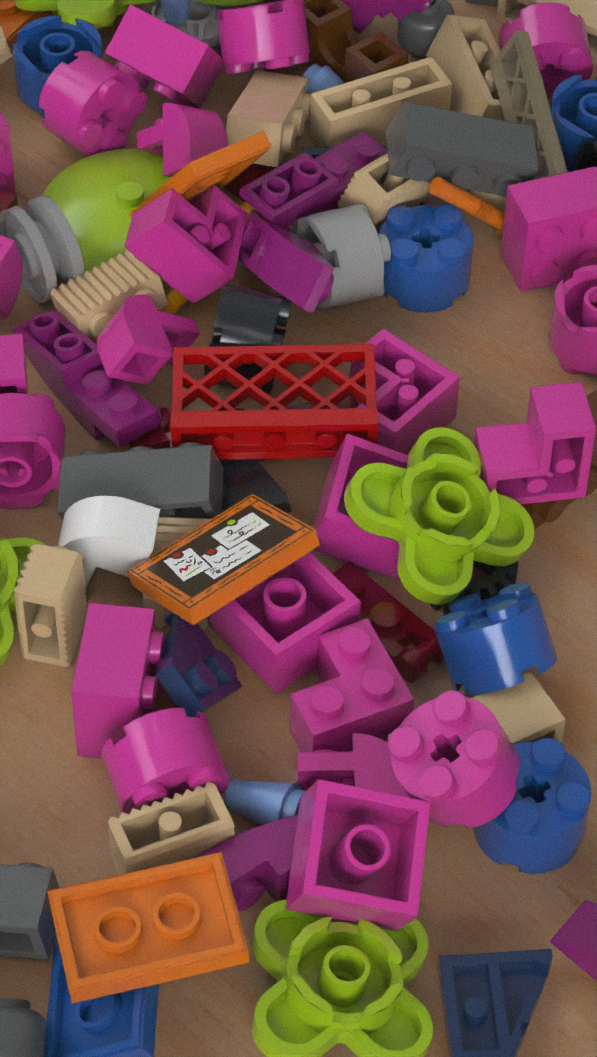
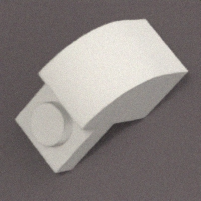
M94 496L82 499L70 506L65 512L58 546L79 552L84 556L82 562H84L83 569L85 570L83 573L85 576V587L96 567L129 577L128 570L149 558L153 551L160 509L117 496Z

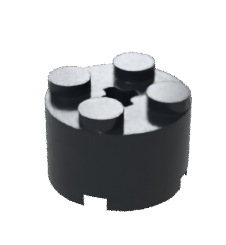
M226 284L217 309L213 326L215 328L209 347L283 345L286 329L278 328L277 326H287L292 301L283 296ZM255 363L242 364L235 369L236 372L248 381L263 370ZM206 364L204 370V377L211 371H213ZM275 377L260 389L265 393L271 394ZM225 378L220 381V383L234 386Z

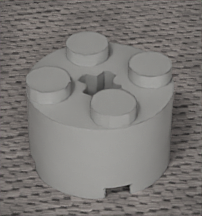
M361 203L314 213L295 221L292 232L297 237L312 242L334 268L332 272L334 275L332 289L323 302H318L316 309L334 308L383 296L385 291L383 281L384 263L391 259V248L386 235L377 233L365 204Z

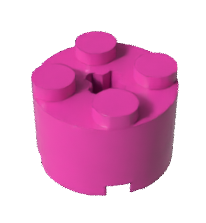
M284 0L215 11L221 55L226 74L251 71L253 68L266 67V69L282 68L309 61L308 53H310L304 0Z
M552 2L533 4L519 11L520 17L509 24L508 19L502 25L498 36L500 51L516 30L529 33L547 98H552L557 86L572 76L582 75L581 80H589L591 78L593 62L585 22L580 14L577 17L570 13L568 6Z
M90 51L77 52L74 55L79 57L69 65L62 61L48 77L39 100V108L45 111V121L40 119L41 124L47 131L87 156L123 149L126 144L127 134L131 130L137 116L146 107L147 95L140 90L135 78Z
M597 265L584 266L573 271V277L564 283L562 279L555 290L549 340L553 352L560 359V367L570 374L587 373L597 375Z
M0 394V508L25 509L34 507L44 502V495L53 489L56 492L59 488L61 457H64L66 429L63 419L54 409L53 400L44 394Z
M453 690L443 692L437 698L427 701L413 710L389 737L388 749L391 753V764L397 780L411 798L431 802L429 820L438 825L448 827L446 824L464 825L465 828L481 826L500 815L514 798L517 790L515 782L518 768L520 769L518 752L494 714L477 700L465 697L460 692Z
M169 708L146 714L123 727L126 737L117 744L113 745L110 737L102 748V759L121 812L130 814L132 808L141 810L143 804L151 807L154 801L162 803L164 797L173 799L175 793L183 795L186 789L194 791L197 785L205 787L207 782L214 783L220 795L224 793L229 785V773L206 715L200 711H197V718L187 717L184 708Z

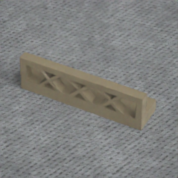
M516 30L490 65L504 119L508 122L533 126L539 171L533 180L568 173L529 33Z

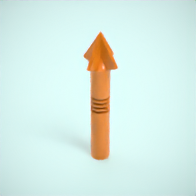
M435 177L431 181L429 192L432 195L496 228L495 236H502L505 210L502 211L441 177Z

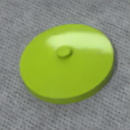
M137 148L117 149L100 152L71 164L50 182L43 195L45 194L55 201L72 227L80 247L85 272L86 270L92 271L94 266L100 267L102 261L108 263L110 257L117 258L118 253L125 254L127 249L124 246L131 223L129 213L171 177L163 176V154L140 151ZM160 277L162 285L168 284Z

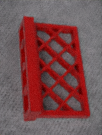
M374 344L174 347L172 412L170 417L172 448H178L183 443L195 442L211 445L219 460L334 458L347 434L378 444ZM364 361V368L351 379L336 369L342 362ZM255 363L263 370L249 381L235 371L242 364ZM292 363H307L314 368L300 380L285 370ZM206 364L213 371L197 381L184 372V365ZM324 376L339 386L337 390L326 398L310 388ZM274 377L289 387L275 399L260 389ZM223 378L238 388L224 400L209 390ZM351 395L363 403L366 408L339 409L337 405ZM299 396L315 406L312 409L288 410L285 408ZM198 397L212 407L210 411H183L185 407ZM248 397H251L264 407L261 410L234 409Z

